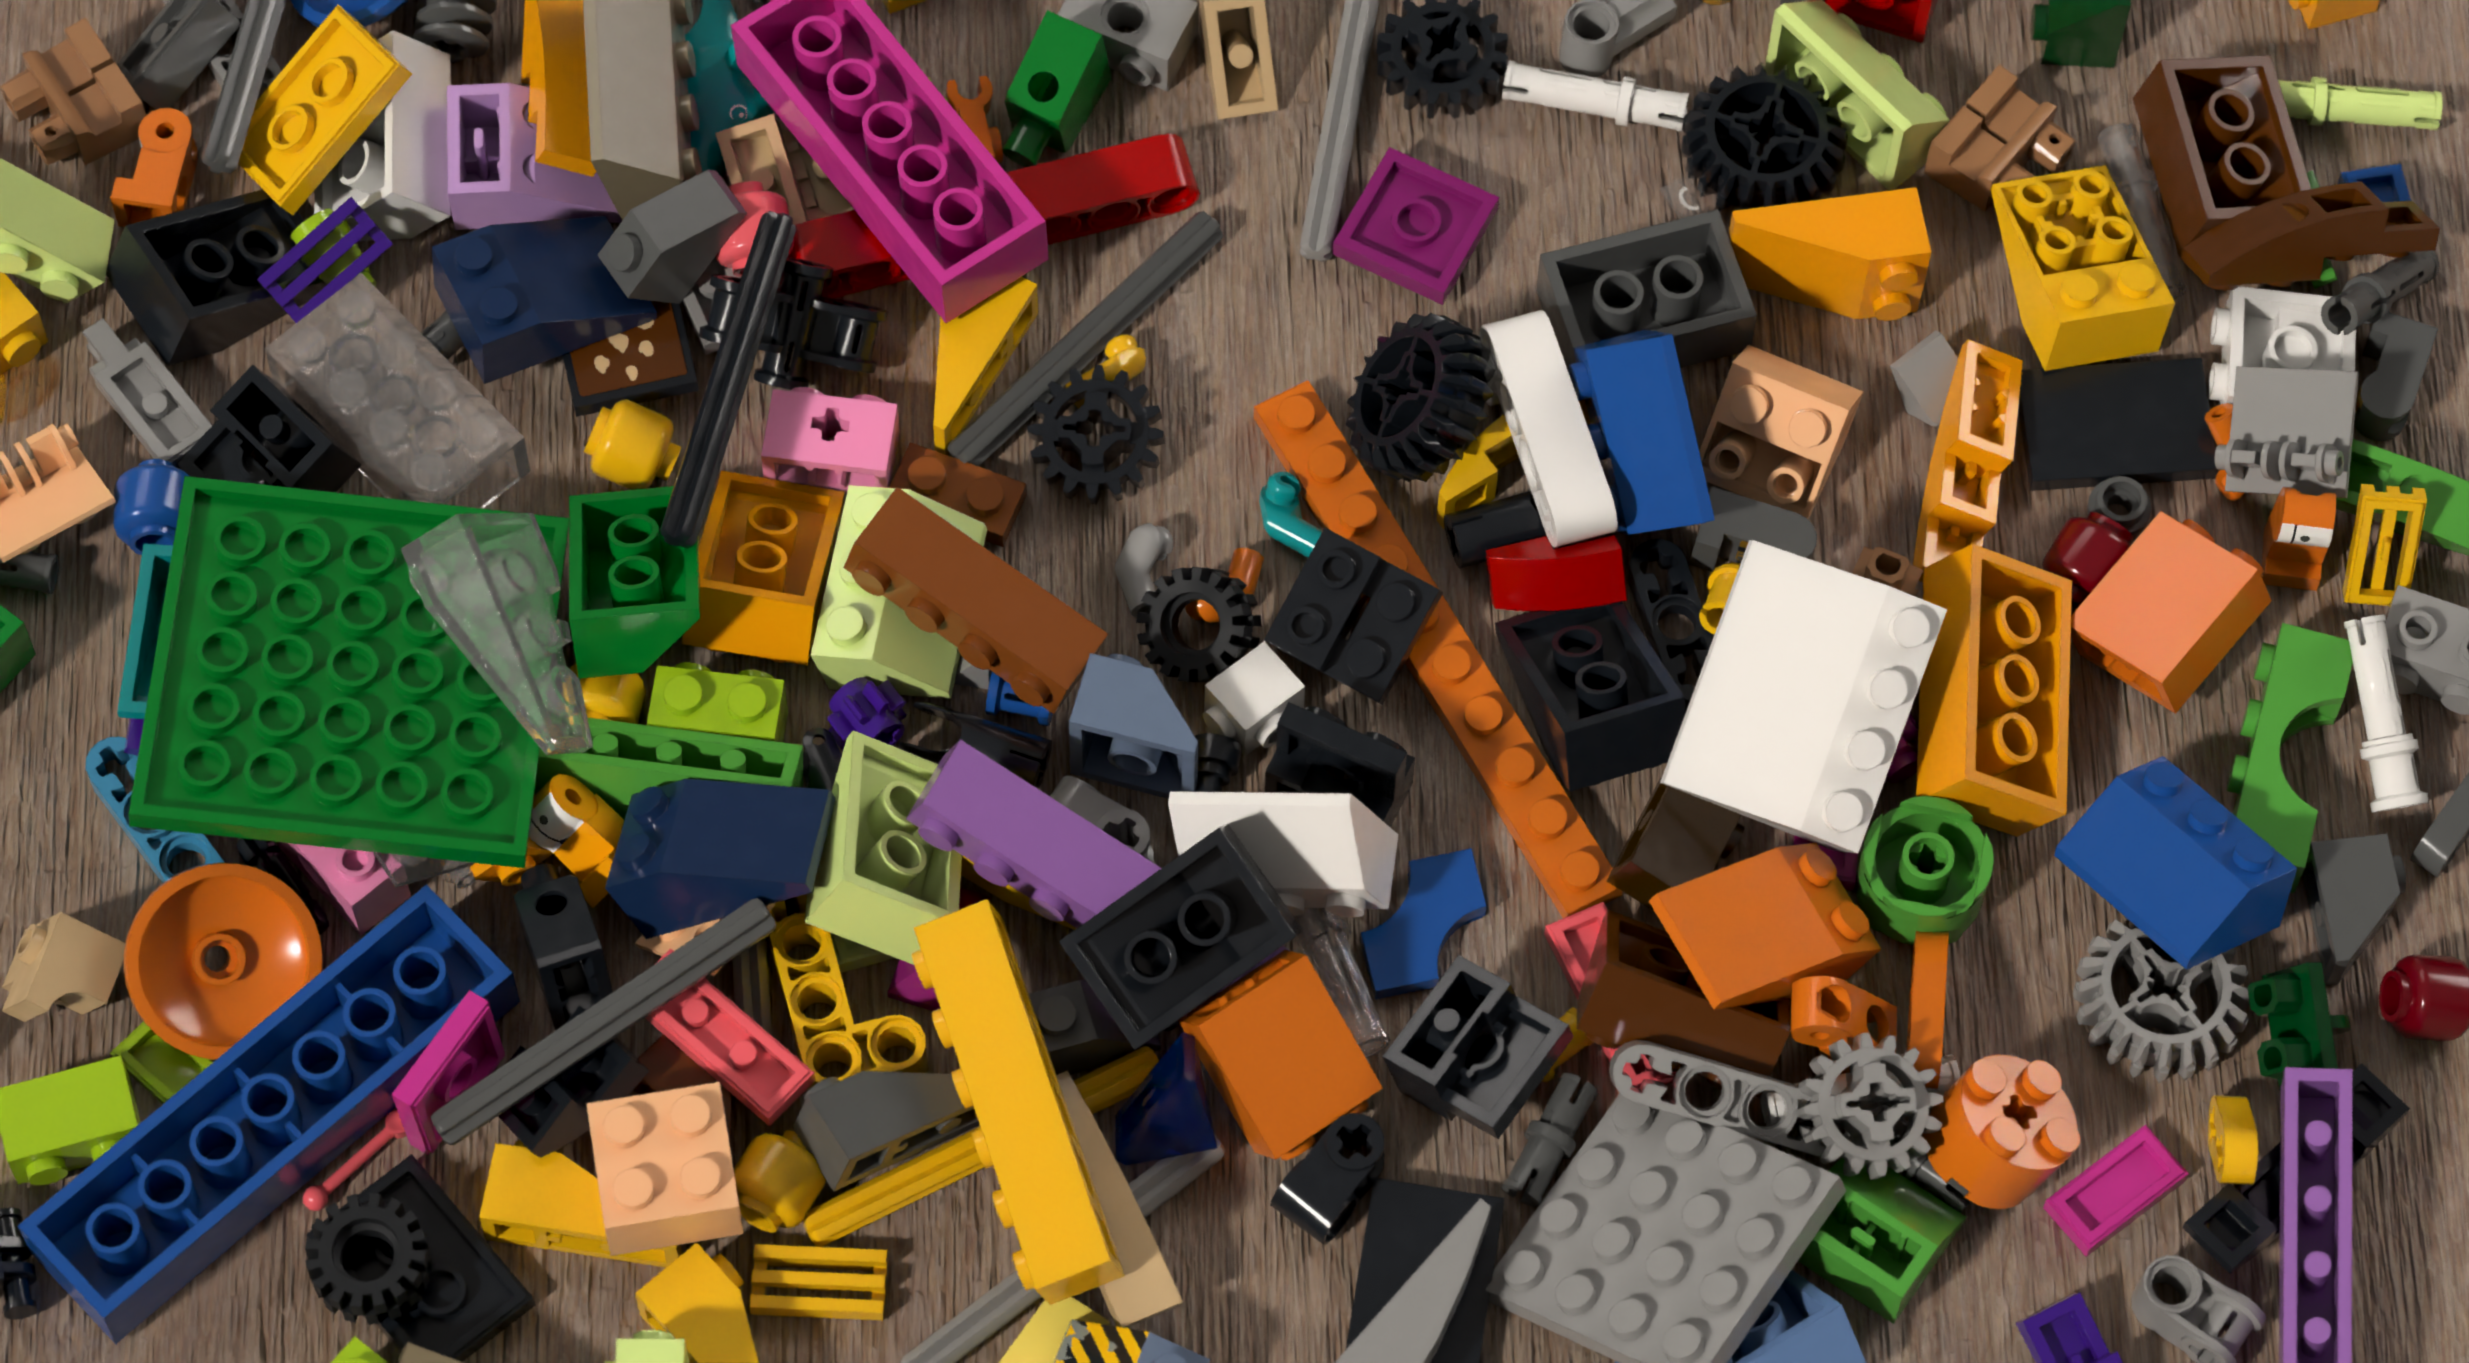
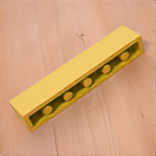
M985 899L914 927L921 950L912 953L913 963L923 987L926 990L934 987L941 1009L931 1013L933 1023L944 1048L954 1047L960 1068L951 1072L952 1079L963 1106L966 1109L974 1106L981 1128L972 1131V1139L983 1166L986 1169L994 1166L1001 1189L993 1191L992 1198L1005 1229L1014 1227L1021 1250L1013 1252L1012 1257L1026 1290L1035 1288L1052 1305L1124 1277L1125 1275L1002 916L989 900Z

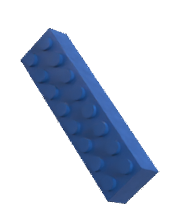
M426 884L21 1222L18 1228L31 1254L116 1345L396 1107L391 1094L469 990L489 1002L495 1023L515 1007L520 1000L513 972Z

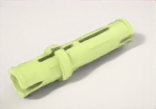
M2312 77L2310 82L2278 79L2289 117L2307 119L2308 125L2322 126L2324 121H2342L2382 126L2416 127L2435 131L2438 130L2440 125L2439 120H2441L2443 100L2441 92L2407 91L2380 87L2345 86L2327 83V79L2321 77Z

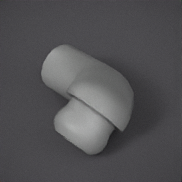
M1145 523L1132 530L1115 563V573L1133 617H1137V612H1147L1149 605L1141 600L1146 591H1156L1150 571L1156 560L1163 561L1173 549V537L1170 531L1163 526Z

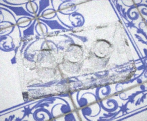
M362 273L264 348L272 379L282 385L362 464L358 470L385 498L484 509L531 471L524 437Z

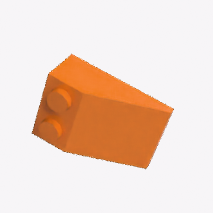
M1817 843L1780 846L1656 893L1649 900V903L1713 1010L1792 999V984L1804 977L1830 976L1846 981L1881 950L1869 929L1870 925L1866 915L1853 903L1837 877V870L1833 861L1826 853L1821 851Z

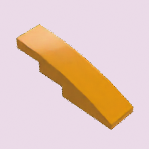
M525 0L521 83L530 85L528 122L537 124L535 162L593 177L597 172L591 162L583 0Z
M1969 339L1962 345L1928 470L1913 559V566L1923 569L1919 579L1922 583L1925 567L1972 543L1983 547L1984 535L1996 524L2001 472L2014 458L2023 360Z

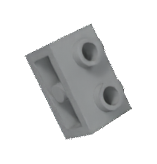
M2398 585L2385 615V626L2398 693H2416L2440 701L2444 707L2455 713L2469 715V608Z

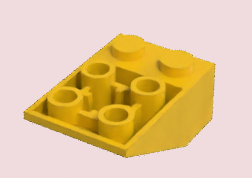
M2106 165L1992 184L1991 194L2021 322L2044 371L2158 352L2174 309L2175 301Z

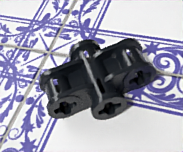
M787 257L780 286L777 289L758 350L765 351L761 368L755 369L753 379L763 384L789 390L797 387H808L810 381L804 377L808 360L852 371L875 373L877 363L871 358L879 323L886 321L888 311L860 302L823 297L825 280L832 278L834 268L814 261ZM720 274L711 275L710 285L715 288L708 324L700 327L699 337L720 344L741 278Z

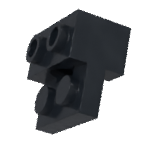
M253 364L209 410L218 420L177 463L190 477L337 492L362 465L282 385ZM254 449L269 461L265 466L274 474L273 476L250 454Z
M1324 528L1264 641L1324 675L1383 705L1443 592L1390 564L1378 555ZM1367 598H1371L1348 641L1345 640Z
M1288 702L1277 723L1276 751L1265 771L1264 793L1352 794L1391 828L1413 784L1415 757L1408 755L1401 745L1380 733L1369 731L1362 734L1349 728L1344 721L1324 709L1314 706H1308L1304 709ZM1336 767L1345 772L1350 778H1334L1327 770Z
M1458 955L1382 1057L1401 1093L1450 1121L1455 1116H1458L1499 1139L1574 1036L1567 1023L1516 996L1511 983Z

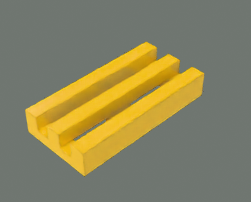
M2361 484L2342 590L2344 603L2389 606L2398 585L2411 589L2427 503L2425 488L2412 487L2411 494L2400 493L2399 486H2386V492H2377L2374 485ZM2374 509H2382L2369 588H2361ZM2397 511H2408L2394 590H2383Z
M754 1244V1268L752 1269L751 1279L752 1294H750L749 1305L751 1315L884 1321L888 1265L887 1250ZM768 1266L873 1271V1275L768 1270ZM766 1287L804 1288L822 1291H872L871 1300L766 1295Z

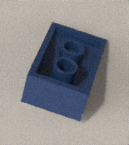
M606 216L488 225L432 246L434 287L484 384L657 319V311L652 302L649 300L627 298L597 255L614 233Z
M683 779L659 787L646 788L631 796L605 889L646 939L726 917L755 898L761 900L766 906L812 893L836 798L828 789Z

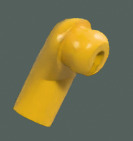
M1127 334L1118 335L1106 345L1105 354L1109 359L1099 364L1103 367L1106 380L1113 382L1115 376L1123 370L1128 373L1130 381L1144 370L1146 365L1145 350L1138 347L1137 341L1133 336ZM1094 368L1081 375L1083 381L1092 379ZM1071 381L1065 384L1066 388L1072 385ZM1085 398L1074 403L1078 409L1084 404Z

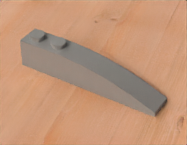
M1481 1198L1335 1363L1431 1362L1467 1286L1489 1223L1490 1205Z

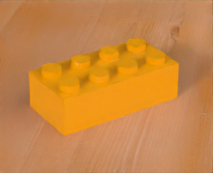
M1972 543L1924 568L1923 600L1947 609L1920 683L1916 797L1933 796L1950 800L1963 806L1972 814L1975 823L2018 837L2067 814L2072 580Z

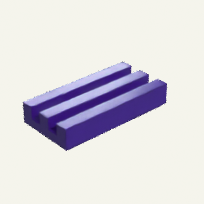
M350 197L257 280L289 314L293 321L301 327L394 244L359 204ZM350 216L359 223L284 290L276 282ZM366 234L375 241L369 249L303 307L300 308L292 300Z

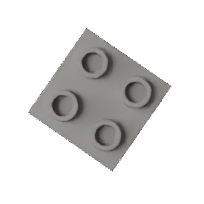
M2236 366L2230 440L2227 445L2219 444L2217 446L2214 458L2216 468L2226 471L2225 491L2279 495L2283 487H2291L2308 495L2319 496L2326 492H2332L2336 494V498H2347L2359 372Z

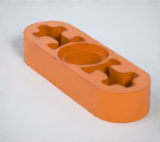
M1916 931L1911 965L1906 1051L1914 1047L1919 1051L1918 1058L1913 1067L1918 1073L1923 1070L1934 1069L1936 1076L1926 1083L1925 1087L1938 1089L1943 1049L1949 932Z

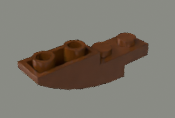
M2362 182L2335 184L2296 192L2244 211L2213 227L2184 246L2181 259L2207 287L2229 291L2238 288L2239 285L2261 283L2276 287H2287L2293 285L2295 281L2320 280L2324 257L2335 261H2349L2355 255L2382 254L2388 257L2400 258L2409 255L2410 252L2436 250L2440 227L2412 200L2382 202Z

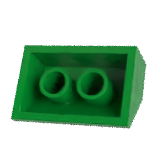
M674 486L569 496V623L579 679L643 673L700 619L699 535L692 547L684 548L669 545L664 541V536L660 532Z

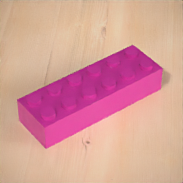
M772 0L731 25L737 66L945 323H948L1049 260L1045 219L864 0Z

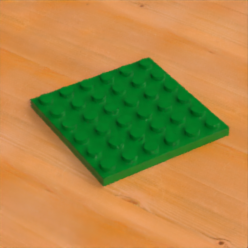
M185 476L128 814L129 826L525 868L568 542L569 518Z

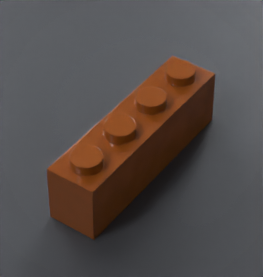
M896 487L854 542L843 567L852 574L855 582L866 592L875 596L883 595L905 610L906 616L915 626L929 633H938L958 647L959 653L968 663L982 670H991L1011 684L1012 690L1021 700L1032 706H1042L1052 714H1055L1083 676L1090 653L1098 654L1108 636V633L898 487Z

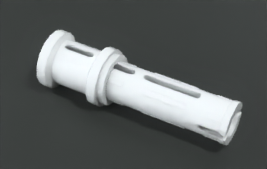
M2384 614L2344 622V627L2347 629L2368 741L2362 742L2363 749H2360L2361 759L2369 762L2376 798L2370 803L2372 813L2429 803L2428 793L2420 791L2413 753L2419 749L2418 741L2414 739L2413 733L2406 734Z

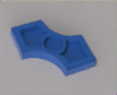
M1472 848L1409 861L1408 893L1401 907L1383 924L1371 930L1361 932L1360 943L1375 1000L1434 988L1439 981L1438 958L1446 941L1463 925L1483 918L1486 915L1487 905Z

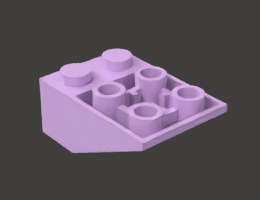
M512 83L447 85L448 198L455 230L480 229L495 224L606 216L609 223L622 222L597 173L590 177L535 162L537 124L528 122L529 87Z

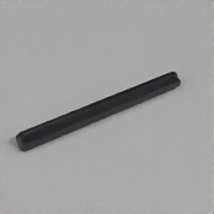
M768 211L760 219L660 528L664 541L669 545L690 548L697 541L795 236L796 226L793 224V219L785 213L778 214Z

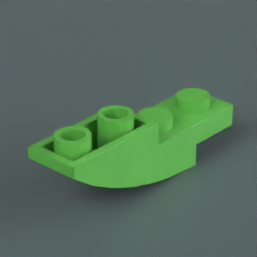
M2353 439L2347 498H2336V509L2356 515L2361 484H2372L2377 492H2386V486H2399L2400 493L2411 494L2412 487L2425 488L2427 503L2420 541L2469 556V481L2405 456ZM2374 509L2373 521L2380 523L2382 509ZM2397 511L2394 533L2404 535L2408 511Z

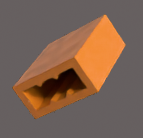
M2160 511L2071 615V638L2081 656L2176 714L2272 601L2261 576L2264 570L2245 551L2234 548L2229 552L2217 545L2213 537L2198 523L2190 519H2185L2183 523H2180Z
M1283 950L1178 1020L1250 1146L1257 1154L1275 1160L1278 1158L1289 1160L1302 1154L1315 1143L1316 1139L1313 1136L1315 1133L1334 1122L1340 1116L1350 1113L1362 1114L1369 1106L1366 1099L1383 1089L1305 954Z

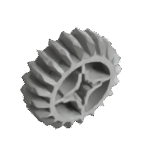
M2115 919L2108 925L2106 931L2107 938L2097 935L2091 940L2088 947L2091 957L2085 956V958H2081L2076 973L2082 980L2075 983L2073 998L2075 1001L2083 1003L2076 1015L2078 1025L2094 1026L2088 1037L2090 1047L2106 1043L2111 1046L2106 1056L2109 1065L2119 1062L2123 1056L2132 1061L2130 1065L2132 1078L2139 1076L2145 1065L2154 1067V1075L2158 1083L2167 1079L2170 1068L2174 1066L2179 1075L2186 1081L2193 1076L2196 1063L2209 1071L2216 1066L2219 1060L2218 1052L2228 1054L2233 1051L2237 1043L2234 1033L2244 1031L2249 1018L2243 1009L2248 1008L2250 1004L2248 989L2240 986L2247 978V965L2230 964L2236 953L2235 948L2186 970L2178 962H2169L2162 959L2160 956L2173 958L2131 921H2129L2128 928ZM2123 966L2130 975L2127 983L2132 988L2133 993L2130 994L2127 1004L2120 1008L2113 994L2111 976L2117 969ZM2204 982L2211 997L2213 1012L2211 1018L2202 1025L2195 1015L2197 1006L2191 997L2194 996L2197 986ZM2152 990L2156 995H2158L2157 997H2155L2154 995L2149 997ZM2167 993H2169L2170 995L2175 993L2173 999H2171L2170 996L2167 995ZM2153 1027L2162 1030L2165 1034L2151 1032L2144 1028Z

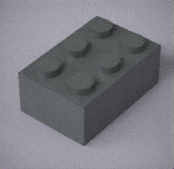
M1719 209L1540 254L1536 291L1543 311L1546 312L1553 327L1568 372L1569 364L1576 363L1574 347L1642 330L1672 333L1680 368L1738 354L1748 345L1752 346L1757 313Z

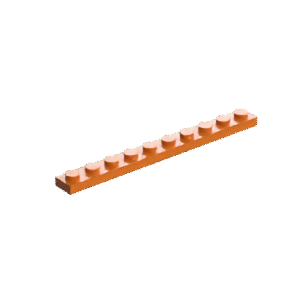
M1309 380L1254 406V420L1285 470L1294 475L1300 482V494L1322 530L1324 528L1331 530L1378 555L1390 564L1439 589ZM1442 595L1405 664L1562 918L1601 902L1606 904L1622 896L1623 891L1606 881L1613 867Z

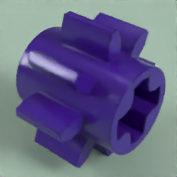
M866 677L856 678L842 686L831 698L829 708L833 713L827 717V720L832 726L828 731L831 732L842 751L844 750L847 737L853 730L893 746L901 738L905 730L901 720L906 718L907 715L902 709L906 702L889 680L876 687L872 680L869 681Z

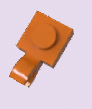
M986 75L979 76L978 97L974 99L962 97L957 90L956 81L948 80L945 95L948 103L998 163H1002L1003 148L999 129L997 126L988 127L986 115L991 108L993 86L990 79Z

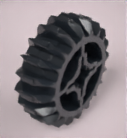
M1762 62L1755 67L1753 76H1747L1736 66L1730 74L1729 82L1715 76L1709 84L1708 93L1699 91L1698 95L1694 98L1692 111H1689L1684 119L1683 131L1685 136L1682 137L1681 152L1683 157L1687 158L1685 169L1688 178L1699 179L1698 190L1700 191V196L1704 197L1717 193L1716 206L1719 212L1732 204L1738 206L1739 210L1820 200L1821 193L1829 195L1834 189L1837 179L1836 175H1839L1844 169L1846 160L1844 150L1847 146L1848 135L1846 129L1841 128L1842 121L1839 117L1838 109L1829 107L1830 99L1823 102L1824 90L1812 93L1808 90L1811 86L1809 74L1795 82L1789 79L1790 72L1787 65L1778 71L1777 76L1767 75V70ZM1770 130L1769 144H1765L1763 154L1758 156L1759 143H1763L1766 131ZM1731 159L1738 161L1743 167L1737 165Z
M1414 313L1407 323L1396 321L1392 327L1390 337H1378L1377 350L1372 356L1364 355L1366 366L1361 375L1353 378L1358 384L1356 393L1347 400V403L1354 411L1347 418L1345 425L1353 431L1350 445L1359 450L1360 459L1366 461L1371 468L1395 480L1403 479L1407 482L1416 479L1427 482L1433 475V472L1445 474L1448 470L1450 459H1463L1464 445L1468 440H1477L1475 429L1480 420L1488 418L1483 411L1485 402L1495 394L1487 383L1493 378L1496 370L1487 363L1491 351L1482 345L1480 336L1474 334L1471 328L1445 315L1438 316L1430 313L1427 316H1421Z

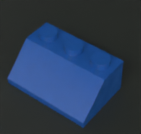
M1642 330L1574 347L1576 363L1569 364V375L1578 401L1585 400L1590 420V424L1587 426L1615 504L1618 522L1616 531L1631 535L1714 521V513L1673 334Z
M2164 756L2116 776L2058 843L2054 854L2056 858L2186 970L2280 927L2297 871L2296 866Z

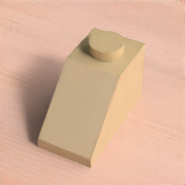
M1196 0L1198 3L1201 45L1218 120L1278 111L1265 0Z

